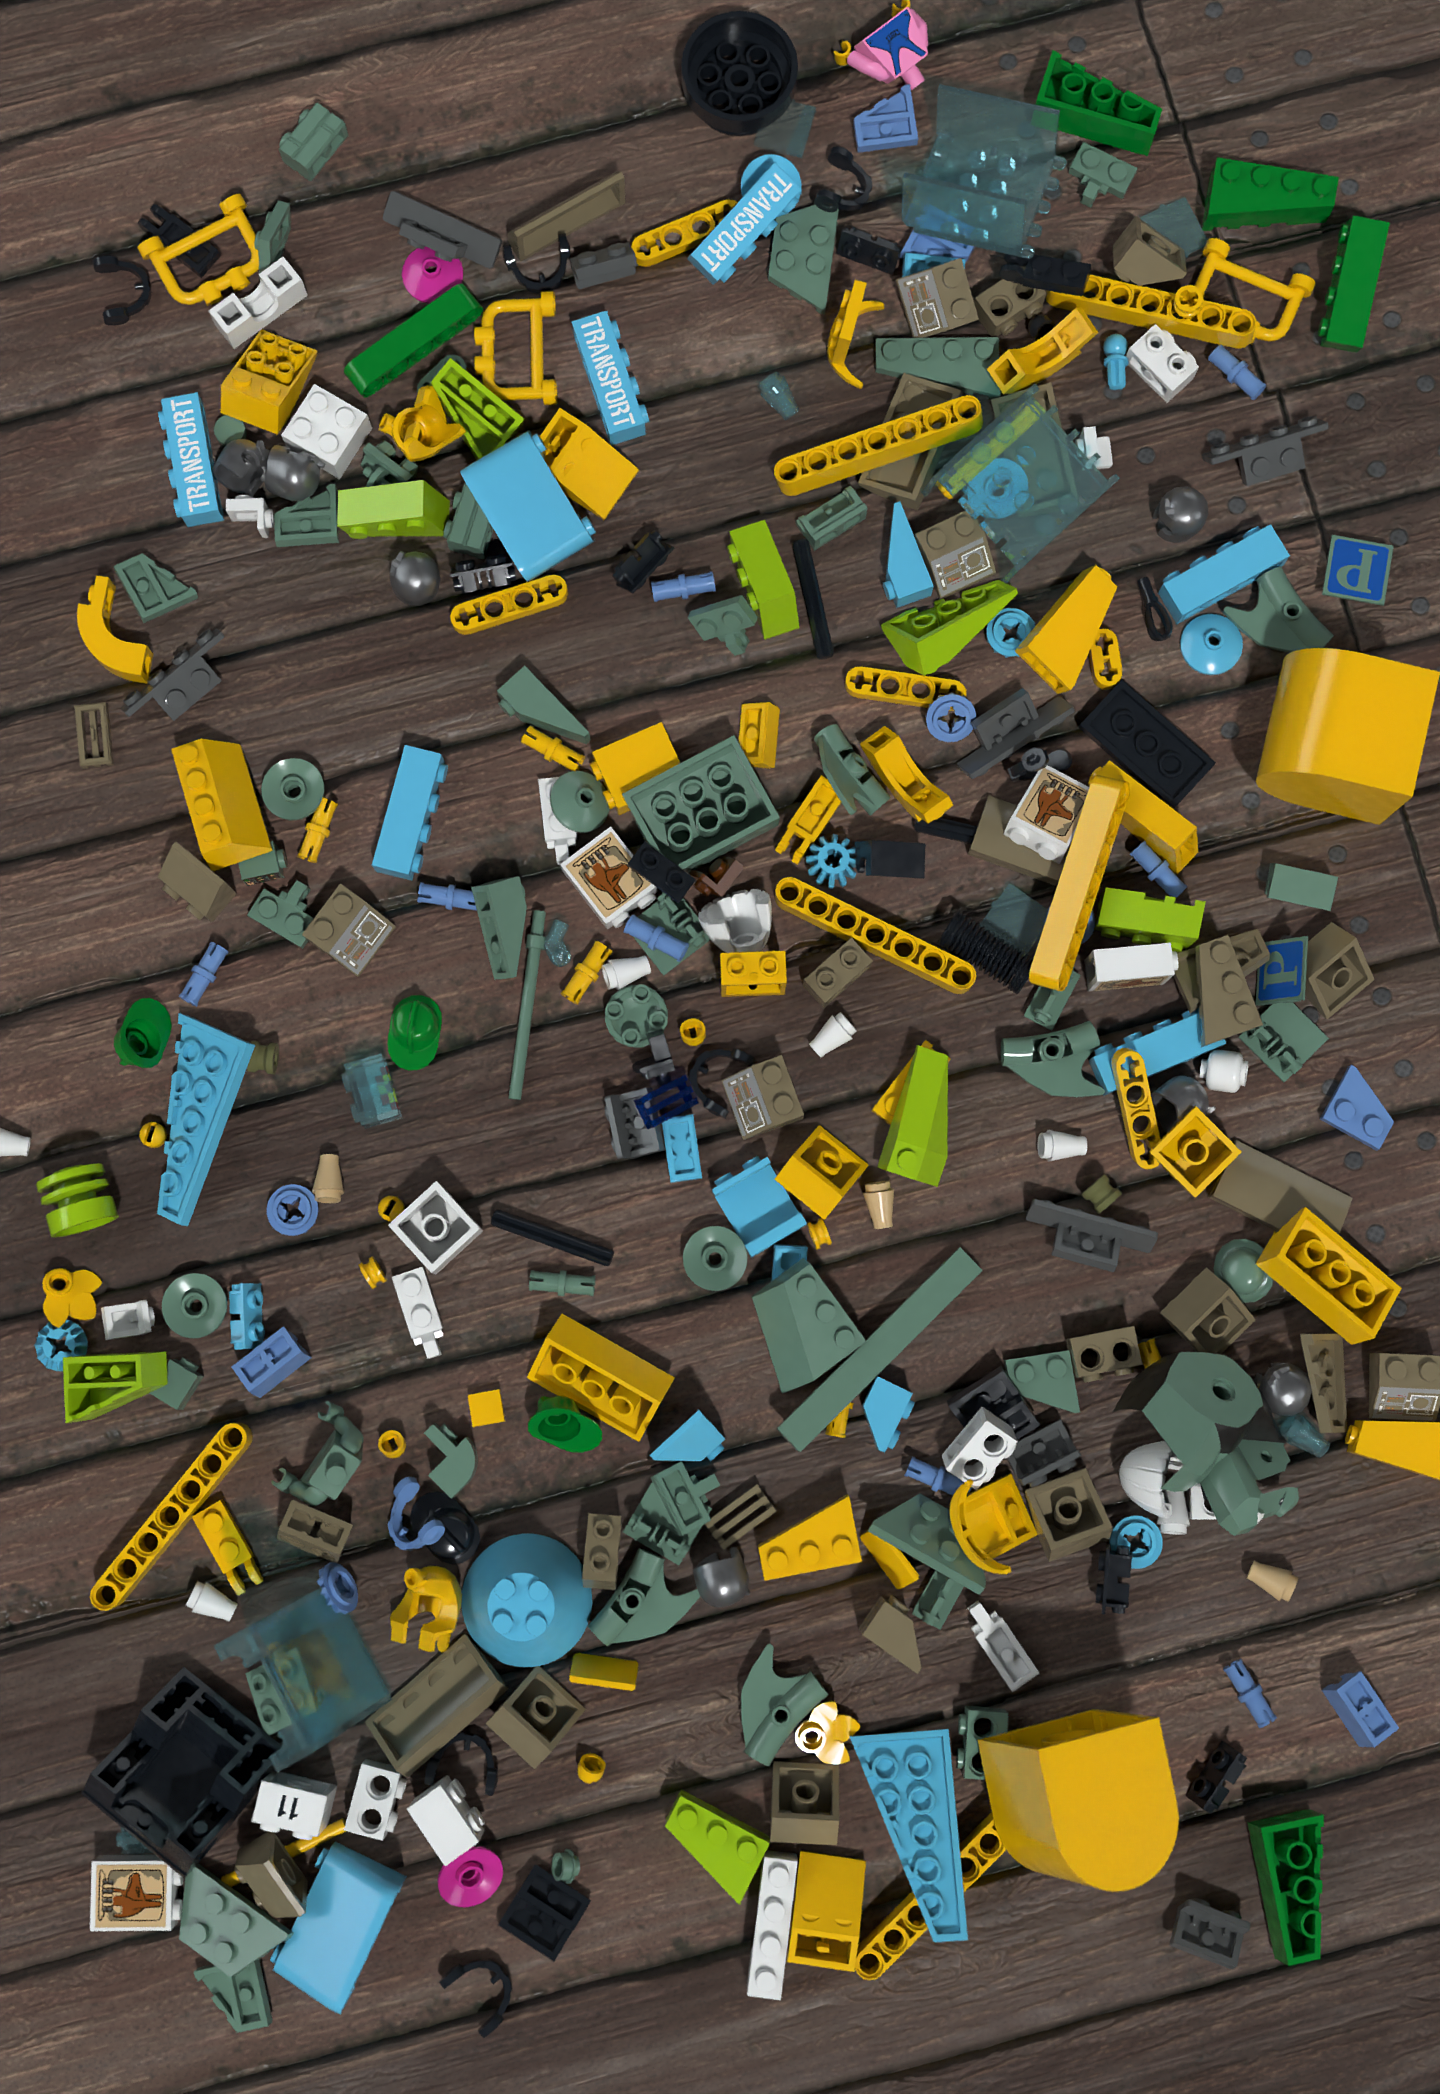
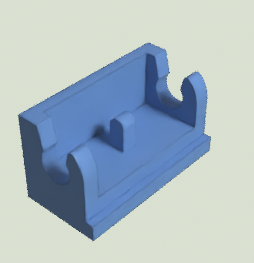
M283 1326L231 1368L248 1392L261 1398L312 1357L298 1344L297 1337Z
M1361 1671L1344 1674L1341 1676V1682L1327 1685L1322 1689V1692L1358 1746L1375 1748L1398 1730L1399 1727Z

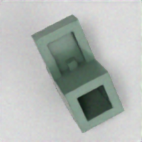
M434 1423L424 1434L447 1457L428 1476L452 1499L472 1480L478 1465V1454L474 1443L469 1437H465L457 1444L455 1439L458 1436L445 1423L441 1427Z

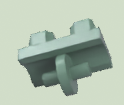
M384 440L376 446L368 443L363 447L365 455L361 462V467L364 469L363 474L369 478L366 487L410 482L416 478L418 465L410 462L408 459H405L399 465L395 463L393 459L395 458L396 451L387 441Z

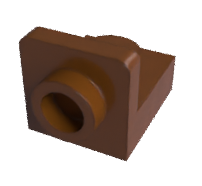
M722 855L720 859L712 863L707 876L695 870H691L689 875L696 879L693 884L694 888L705 896L713 894L723 897L744 866L736 859Z

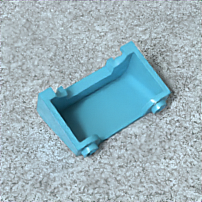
M530 431L523 433L460 470L466 485L517 569L527 582L593 543L595 539L592 535L596 533L587 516L581 518L574 510L544 460L545 457L542 452L547 450L545 444L537 433L532 436Z
M334 1842L330 1850L323 1848L315 1864V1867L320 1870L307 1896L306 1913L297 1917L291 1929L294 1934L285 1944L280 1943L277 1945L270 1961L275 1963L274 1972L328 2009L341 2014L407 1876Z

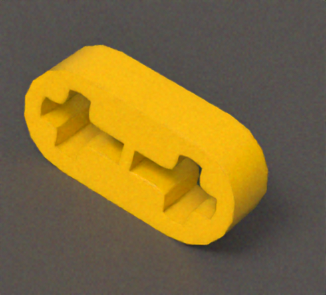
M1103 628L1099 629L1089 651L1092 679L1098 688L1110 690L1119 683L1122 677L1117 636L1113 631ZM1100 638H1104L1106 643L1110 642L1106 649V656H1103L1101 646L1095 645ZM1104 663H1107L1109 672L1115 673L1110 681H1107L1105 676H1100L1104 670Z

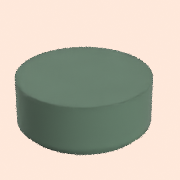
M224 415L214 425V434L218 442L224 447L233 440L246 439L247 430L243 421Z

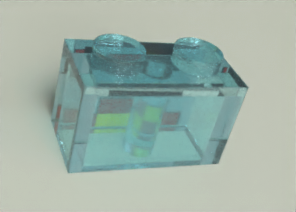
M377 1054L344 1064L346 1073L342 1074V1080L346 1092L352 1091L355 1103L351 1104L350 1108L355 1123L360 1122L361 1126L367 1129L402 1118L385 1056Z

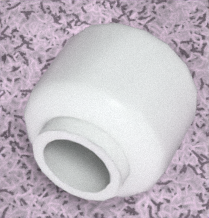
M1216 1049L1211 1051L1208 1059H1202L1200 1078H1206L1208 1089L1235 1093L1239 1090L1240 1086L1246 1085L1248 1061L1243 1060L1241 1053Z

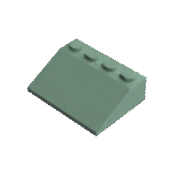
M735 735L622 794L645 842L687 873L779 825L780 820L778 813Z

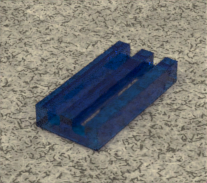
M686 1074L634 1100L647 1130L699 1103L697 1097L692 1098L691 1093L694 1092L692 1087H687L685 1083L688 1080ZM676 1086L678 1087L679 1092L646 1109L645 1102ZM683 1097L685 1103L651 1120L650 1114Z

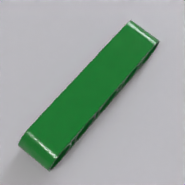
M457 284L352 359L345 366L344 374L363 398L370 397L476 321L482 314L483 308L464 284Z

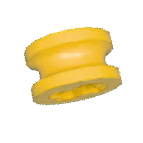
M1186 285L1177 290L1174 299V310L1179 316L1191 318L1200 312L1203 295L1199 288L1193 285ZM1183 297H1187L1189 300L1194 298L1193 306L1190 307L1189 304L1182 305Z
M819 1218L815 1224L807 1223L816 1250L820 1249L824 1243L827 1245L832 1244L822 1218Z
M373 1256L369 1258L367 1264L362 1262L358 1264L364 1278L372 1289L377 1287L376 1284L379 1281L383 1283L387 1281L384 1272Z

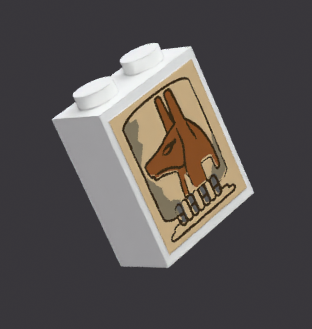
M1047 765L1035 775L1011 816L1004 835L1016 844L1024 845L1034 850L1044 859L1060 864L1071 845L1089 787Z
M609 827L560 864L562 872L607 930L613 925L615 928H619L625 924L631 917L629 913L637 907H640V909L646 908L656 899L654 895L658 892L657 887L638 873L632 872V869L627 866L633 854L612 827Z
M1171 943L1093 950L1084 960L1088 992L1163 985L1175 975L1174 971L1178 970L1177 952L1172 951Z
M99 1855L92 1861L90 1931H171L178 1924V1920H181L183 1899H178L179 1885L183 1884L184 1878L156 1855Z

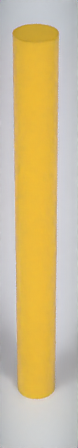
M342 1818L327 1825L318 1837L313 1836L312 1840L299 1839L284 1847L293 1858L346 1832L344 1831L346 1821ZM235 1871L221 1877L222 1881L230 1887L241 1883Z

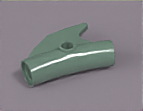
M1282 567L1269 570L1256 579L1258 583V601L1254 610L1243 611L1226 606L1223 610L1227 618L1242 633L1259 646L1284 652H1293L1307 648H1324L1334 637L1299 597Z
M837 724L827 726L815 735L814 741L819 747L823 772L849 814L853 815L857 811L853 797L869 816L891 798L876 778L868 771L866 762L860 755L855 753Z
M1090 1021L1046 1034L1002 1038V1066L1008 1067L1027 1083L1046 1094L1057 1097L1078 1098L1101 1096L1105 1093L1104 1088L1087 1081L1082 1076V1066L1085 1060L1096 1048L1100 1047L1099 1037ZM1046 1048H1051L1054 1051V1056L1048 1055Z
M638 1548L618 1588L601 1611L588 1624V1627L606 1646L613 1643L637 1641L664 1634L700 1598L698 1590L695 1589L681 1595L671 1594L665 1585L663 1572L665 1559L652 1552ZM635 1595L638 1597L639 1603L630 1605L627 1597Z
M772 1644L765 1646L752 1666L741 1690V1720L745 1740L744 1753L766 1766H770L777 1752L796 1726L815 1706L829 1695L811 1671L795 1677L784 1678L776 1675L773 1671ZM778 1710H784L787 1714L784 1718L779 1719L775 1716V1713Z

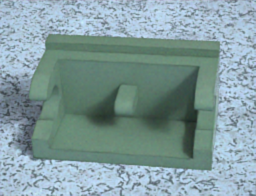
M849 486L841 494L811 513L799 517L795 524L804 537L808 539L810 546L815 551L866 519L867 506L862 502L855 490Z
M1270 863L1264 894L1267 895L1266 898L1331 911L1338 877Z

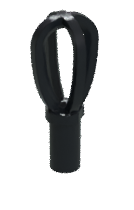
M1149 577L1139 579L1137 584L1144 601L1145 622L1148 634L1154 641L1166 640L1170 638L1173 630L1170 616L1159 602L1158 597L1155 596ZM1151 607L1156 610L1166 631L1164 634H1160L1155 627Z

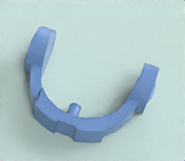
M415 1477L402 1479L394 1488L393 1494L396 1499L388 1522L389 1534L395 1541V1545L407 1551L419 1549L424 1545L434 1544L445 1532V1527L440 1520H431L420 1529L417 1539L411 1542L406 1538L405 1534L408 1532V1529L402 1526L403 1516L401 1515L405 1504L414 1498L420 1488Z

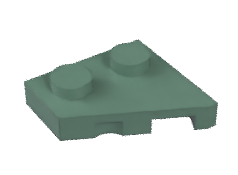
M278 200L273 211L267 213L263 230H259L256 234L254 247L258 250L259 273L283 256L284 247L291 230L290 203Z
M329 484L326 486L327 491L313 498L309 496L303 501H298L294 506L285 507L274 513V532L277 547L339 543L336 484Z
M143 553L114 566L115 573L143 623L198 599L195 589L191 586L188 588L176 580L175 575L166 569L157 567L155 562Z
M1070 1350L1004 1360L1006 1374L1022 1397L1072 1413H1080Z
M260 1960L254 1961L245 1970L232 1977L225 1974L215 1965L200 1967L194 1971L195 1978L198 1982L201 1979L214 1995L211 1999L220 2010L225 2012L228 2022L237 2033L266 2027L273 2022Z

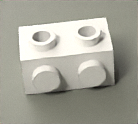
M1156 324L1129 348L1126 355L1129 361L1128 365L1166 403L1194 379L1199 368L1195 358L1189 352L1183 351L1175 344L1173 336L1168 331L1161 330Z

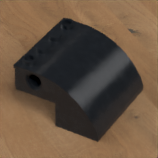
M183 1667L140 1711L133 1730L90 1773L81 1794L185 1879L260 1789L261 1781L272 1772L286 1749Z

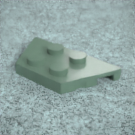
M812 205L787 215L776 217L778 225L774 229L768 281L779 288L787 289L790 295L796 299L807 301L816 307L818 313L825 314L839 209L835 212H826L819 209L816 205Z
M921 1493L874 1520L868 1529V1532L978 1595L984 1590L986 1586L984 1570L976 1566L960 1547L951 1525L949 1509Z
M199 1863L186 1876L179 1939L228 1976L232 1977L249 1967L251 1963L261 1959L270 1950L280 1943L287 1941L294 1934V1932L272 1918Z

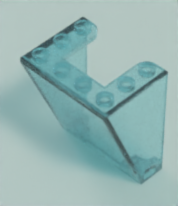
M321 1588L214 1645L221 1661L230 1656H239L243 1659L242 1664L244 1668H247L261 1660L292 1721L291 1724L277 1731L279 1737L283 1738V1745L280 1750L269 1756L277 1772L312 1754L393 1700L350 1614L335 1613L332 1605H326L324 1595L320 1594Z

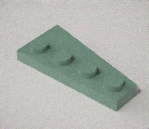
M999 337L876 338L875 340L876 373L902 378L903 373L961 389L963 393L972 395L974 393L989 396V399L1000 397V389L987 371V368L999 358Z

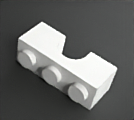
M281 257L258 274L260 283L250 295L238 299L232 293L209 310L215 326L233 349L308 296L302 279L284 257Z

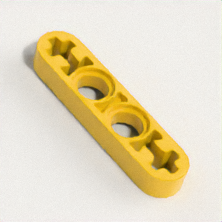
M731 199L723 200L639 235L633 240L631 246L635 253L637 264L643 267L652 266L699 246L715 228L712 216H715V220L719 224L724 218V212H730L738 202ZM697 221H705L709 224L710 229L706 233L699 234L692 227ZM672 232L678 233L682 237L681 242L674 246L667 244L665 241L666 235ZM656 239H660L661 251H659V245L656 246ZM645 245L647 249H650V255L646 256L644 252H640V247Z
M548 575L458 604L451 611V624L459 634L468 635L559 606L567 599V584L558 575ZM555 584L556 588H562L558 590L557 597H553L551 593H546L549 591V585ZM537 588L540 589V594H543V602L540 603L538 602V596L535 591V589ZM521 593H529L533 597V601L530 606L522 608L515 603L516 597ZM492 602H498L503 606V612L497 617H491L486 613V607ZM480 607V612L484 619V621L479 622L478 616L471 617L477 615L475 608ZM466 612L467 616L471 618L469 619L470 624L464 626L461 621H456L461 619V613Z
M862 666L850 669L845 678L847 693L856 698L929 708V704L934 702L935 686H940L938 693L947 694L950 689H955L956 695L967 696L965 686L961 682L952 679ZM857 675L863 676L864 682L872 683L873 677H878L876 692H871L872 685L863 684L861 689L855 688V683L850 682V680H856ZM886 679H893L898 683L899 690L894 694H887L882 690L881 683ZM922 683L928 686L930 690L929 696L924 699L916 698L912 693L914 685Z
M1121 1048L1113 1055L1111 1066L1130 1154L1133 1161L1141 1168L1153 1169L1160 1163L1151 1154H1149L1148 1160L1140 1156L1145 1153L1144 1144L1140 1140L1145 1139L1146 1145L1150 1149L1160 1141L1144 1060L1135 1050ZM1128 1056L1134 1060L1130 1064V1071L1133 1076L1138 1078H1129L1128 1071L1121 1066V1064L1126 1062L1125 1057ZM1132 1086H1140L1142 1089L1141 1097L1135 1102L1128 1101L1126 1098L1128 1089ZM1139 1116H1147L1148 1125L1145 1130L1141 1132L1134 1131V1120Z

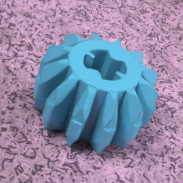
M837 834L832 835L831 843H828L824 836L820 837L819 843L821 847L812 844L810 851L814 855L806 857V863L814 865L808 869V874L810 876L820 874L816 880L818 885H821L825 879H828L829 889L834 888L835 880H838L839 884L844 887L847 884L845 876L851 879L856 877V872L852 869L856 868V858H852L856 855V848L846 849L850 842L848 838H845L841 844L837 843ZM832 855L834 856L833 859L836 857L840 859L837 867L833 868L832 863L830 866L826 864L828 856Z

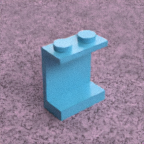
M759 1156L754 1157L742 1165L744 1171L733 1177L731 1172L714 1181L717 1187L712 1189L714 1197L736 1234L743 1241L750 1258L807 1225L804 1217L798 1212L784 1187L775 1180L777 1175L771 1167L768 1157L760 1160Z

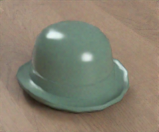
M1233 1239L1223 1245L1217 1253L1213 1267L1214 1274L1234 1291L1242 1303L1256 1302L1265 1297L1273 1285V1279L1256 1265L1264 1248L1248 1239Z

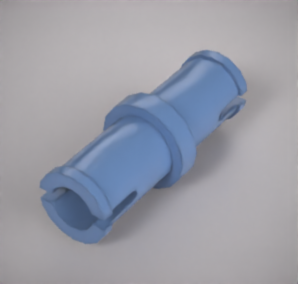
M1223 345L1217 346L1208 357L1210 362L1227 375L1226 380L1229 383L1238 385L1252 400H1255L1266 388V384L1247 369L1248 364L1237 360Z
M713 571L686 577L685 574H679V578L651 582L654 602L682 597L683 600L689 599L688 595L711 591L716 592Z
M1144 840L1129 855L1149 874L1147 877L1150 881L1155 880L1169 896L1178 897L1188 886L1168 867L1170 863L1167 860L1162 861Z
M420 882L418 903L443 905L448 910H452L455 907L477 911L472 891L457 889L456 885L452 884L444 887Z
M634 914L629 918L624 928V933L647 943V948L653 951L658 949L679 962L683 959L689 947L687 942H683L666 933L665 928L661 926L656 928L639 919Z
M210 942L199 964L192 967L191 971L193 974L178 997L197 1007L209 983H214L216 979L214 975L228 954V951L222 946H216V943Z
M913 1456L905 1473L907 1477L909 1476L932 1486L931 1490L935 1492L939 1489L950 1495H953L957 1488L964 1483L955 1475L946 1472L945 1467H934Z
M1242 1659L1235 1660L1230 1663L1231 1666L1227 1665L1224 1667L1223 1671L1226 1672L1239 1693L1237 1696L1240 1703H1245L1258 1728L1270 1724V1720L1271 1722L1276 1720V1714L1273 1713L1261 1693L1263 1688L1259 1683L1256 1684Z

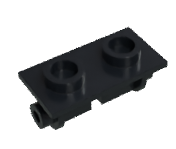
M854 226L851 229L845 227L842 230L837 255L882 272L894 274L897 261L900 259V253L903 249L898 247L897 242L893 243L880 237L877 238V241L871 240V234L855 229L856 227Z
M653 530L651 533L647 532L634 547L639 557L636 559L633 554L628 553L614 568L615 573L612 577L617 581L616 585L630 593H634L646 583L647 578L654 570L667 560V556L675 548L662 542L663 537L656 530Z
M646 842L641 845L627 864L632 869V872L641 875L668 895L670 900H674L677 903L683 899L696 881L695 878Z
M1107 1542L1106 1551H1099L1098 1571H1104V1584L1097 1583L1096 1603L1102 1604L1103 1615H1105L1106 1607H1112V1612L1117 1614H1124L1125 1608L1129 1607L1130 1583L1117 1582L1118 1577L1130 1578L1133 1554L1130 1553L1129 1546L1118 1545L1116 1550H1110V1542Z
M1221 1741L1217 1749L1211 1754L1210 1760L1199 1777L1194 1780L1186 1797L1210 1814L1213 1813L1214 1809L1218 1811L1230 1791L1222 1783L1226 1779L1231 1784H1235L1244 1768H1246L1244 1763L1247 1757L1224 1741Z

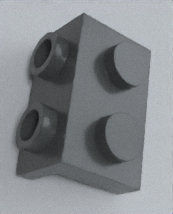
M629 242L613 244L606 249L595 252L588 251L579 254L577 257L570 258L578 289L634 275L636 273L635 266H638L635 253Z
M643 1088L621 1095L605 1096V1116L610 1122L612 1131L611 1145L618 1159H634L665 1151L653 1088Z
M1059 1419L1018 1440L1014 1452L1006 1459L1019 1484H1029L1030 1488L1048 1480L1047 1473L1058 1469L1059 1473L1077 1465L1075 1459L1080 1457L1081 1454L1075 1448L1062 1421Z
M1191 1898L1178 1906L1169 1946L1233 1970L1238 1964L1243 1935L1250 1930L1251 1923L1242 1920V1916L1236 1912L1228 1910L1221 1912L1211 1908L1207 1901Z

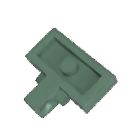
M1083 142L1068 173L1081 179V184L1086 186L1080 203L1091 208L1098 193L1106 195L1108 192L1123 199L1138 168Z
M743 595L692 610L688 616L689 621L704 641L718 637L721 642L725 641L726 647L734 656L745 653V649L750 642L745 634V628L754 626L758 618Z
M296 880L288 894L282 891L279 897L263 889L247 916L303 949L308 941L302 933L314 919L304 913L308 906L303 901L310 892V889L298 880Z
M682 1461L651 1476L679 1536H683L711 1521L703 1504L708 1501L705 1493L720 1486L715 1474L698 1481L695 1474L689 1477Z

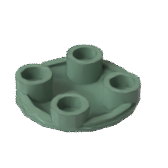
M630 985L619 989L610 998L605 1008V1023L609 1033L617 1042L627 1047L642 1048L649 1045L646 1034L660 1029L664 1032L668 1023V1010L664 999L655 990L646 985Z

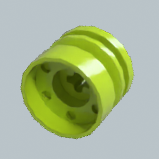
M82 1164L67 1167L54 1172L52 1175L36 1183L39 1193L51 1192L40 1199L41 1204L58 1205L57 1209L45 1216L51 1237H64L88 1231L110 1223L119 1217L113 1196L96 1195L97 1192L109 1185L107 1179H96L105 1173L103 1164Z

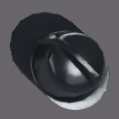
M438 1491L427 1493L416 1501L412 1508L410 1519L412 1529L417 1537L420 1529L431 1520H440L445 1527L444 1534L437 1542L425 1545L428 1550L440 1561L452 1565L463 1563L472 1558L480 1542L479 1528L454 1498L451 1499L446 1493Z

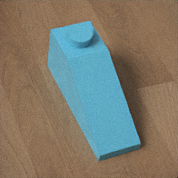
M900 501L894 503L886 582H883L886 597L888 600L893 599L896 608L931 596L934 587Z

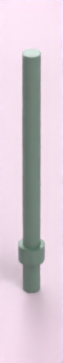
M533 910L531 932L526 938L525 948L528 949L508 1097V1099L521 1100L540 954L545 948L546 937L543 936L546 912L540 910Z

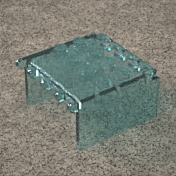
M939 84L936 134L939 135L935 139L922 175L904 173L902 221L907 226L914 227V233L1027 259L1032 258L1035 249L1030 245H1026L1028 236L1040 237L1043 230L1039 224L1033 223L1036 214H1048L1051 208V204L1048 201L1042 200L1045 190L1056 191L1060 183L1057 178L1050 177L1052 170H1064L1067 164V160L1064 157L1056 156L1060 110Z
M1036 384L1032 385L931 478L922 491V494L926 497L942 484L954 497L962 490L964 495L957 502L974 521L981 514L986 517L979 524V527L995 544L1003 537L1006 539L1007 543L1000 550L1013 563L1014 567L1002 578L1001 581L1004 583H1008L1120 479L1115 474L1107 480L1094 465L1101 456L1095 453L1088 459L1072 441L1080 433L1074 429L1067 435L1053 420L1052 416L1059 410L1055 405L1046 412L1033 397L1039 390Z

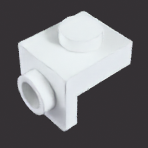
M1096 426L1083 427L1079 439L1075 440L1076 458H1080L1081 471L1111 468L1113 461L1110 438L1107 436L1097 437Z
M238 495L235 499H226V512L232 522L257 521V528L262 538H269V528L274 527L273 509L268 508L264 498Z
M147 1300L101 1308L105 1340L147 1334L152 1331L151 1326H154L155 1323L153 1308L151 1306L148 1307Z

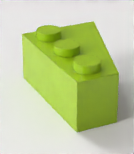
M424 480L338 490L337 527L354 539H365L368 536H443L445 525L450 520V500Z
M762 520L729 531L731 544L727 545L728 554L732 564L737 562L739 569H736L739 582L742 588L746 587L748 603L758 617L757 621L764 640L798 629L799 620L795 591L766 521Z
M166 1351L63 1357L65 1424L95 1419L168 1385Z
M681 1789L666 1818L665 1827L740 1905L770 1845L769 1836Z

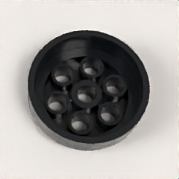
M731 11L716 15L701 24L693 32L685 45L681 62L683 92L695 114L714 130L731 136H748L761 132L785 113L794 98L798 77V58L795 47L782 27L763 15L748 11ZM732 56L734 59L724 60L723 57ZM755 60H761V61H763L764 63H763V64H754L753 61H755ZM707 78H712L715 81L707 83L703 80ZM737 82H742L745 85L742 87H737L733 84ZM771 86L774 87L775 90L766 91L763 88ZM721 104V105H725L726 108H725V109H717V108H715V106ZM754 109L757 112L749 114L746 113L745 110Z

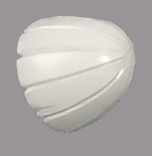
M751 889L749 892L747 890L732 892L731 896L726 894V897H719L713 900V903L709 902L701 909V912H699L698 919L710 940L725 953L760 952L766 945L770 934L772 921L771 899L768 893L765 891L761 892L759 889Z
M1165 1441L1140 1446L1127 1454L1121 1463V1468L1119 1469L1121 1486L1127 1496L1141 1508L1159 1517L1170 1518L1173 1513L1172 1504L1164 1502L1163 1489L1160 1488L1165 1484L1166 1476L1164 1474L1167 1473V1470H1179L1183 1464Z

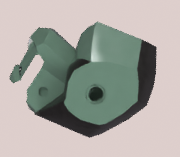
M1206 1352L1174 1353L1151 1364L1136 1375L1126 1387L1113 1412L1122 1409L1142 1411L1183 1464L1160 1489L1181 1492L1201 1483L1218 1524L1234 1536L1250 1532L1264 1518L1272 1515H1277L1281 1518L1296 1506L1299 1500L1298 1487H1286L1264 1494L1258 1488L1256 1480L1285 1471L1290 1459L1283 1446L1286 1443V1439L1279 1432L1266 1399L1252 1378L1233 1359L1225 1355Z

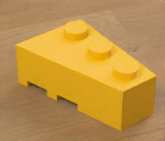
M848 1494L758 1545L764 1581L862 1562Z

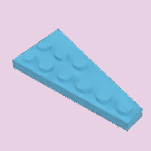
M179 1013L178 1024L182 1025L181 1038L175 1044V1053L179 1054L177 1071L172 1074L167 1124L171 1125L169 1142L165 1141L164 1154H168L166 1172L161 1175L157 1214L179 1225L188 1226L255 1045L189 1015Z
M949 1729L850 1736L934 1943L967 1941L968 1932Z

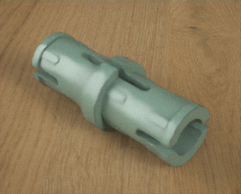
M535 1270L530 1272L531 1280L539 1281H529V1291L558 1292V1296H565V1293L594 1297L596 1276L572 1275L567 1274V1271L560 1270V1273Z

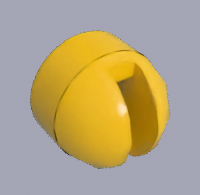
M695 1018L685 1020L680 1026V1035L683 1042L689 1046L702 1044L706 1037L704 1023ZM695 1028L696 1038H691L689 1029Z
M148 1122L140 1129L139 1137L145 1146L158 1148L165 1143L167 1132L161 1124ZM151 1126H153L155 1129L151 1142H147Z
M393 1195L384 1197L378 1204L379 1215L384 1220L390 1222L405 1210L403 1201ZM391 1200H393L396 1203L393 1206L389 1216H387L384 1213L387 1207L389 1206Z
M389 1430L380 1436L378 1447L384 1456L394 1459L404 1454L406 1441L398 1431ZM393 1438L398 1447L396 1451H393L389 1442Z
M588 1753L583 1755L577 1767L580 1780L587 1784L598 1782L603 1776L606 1764L596 1754Z

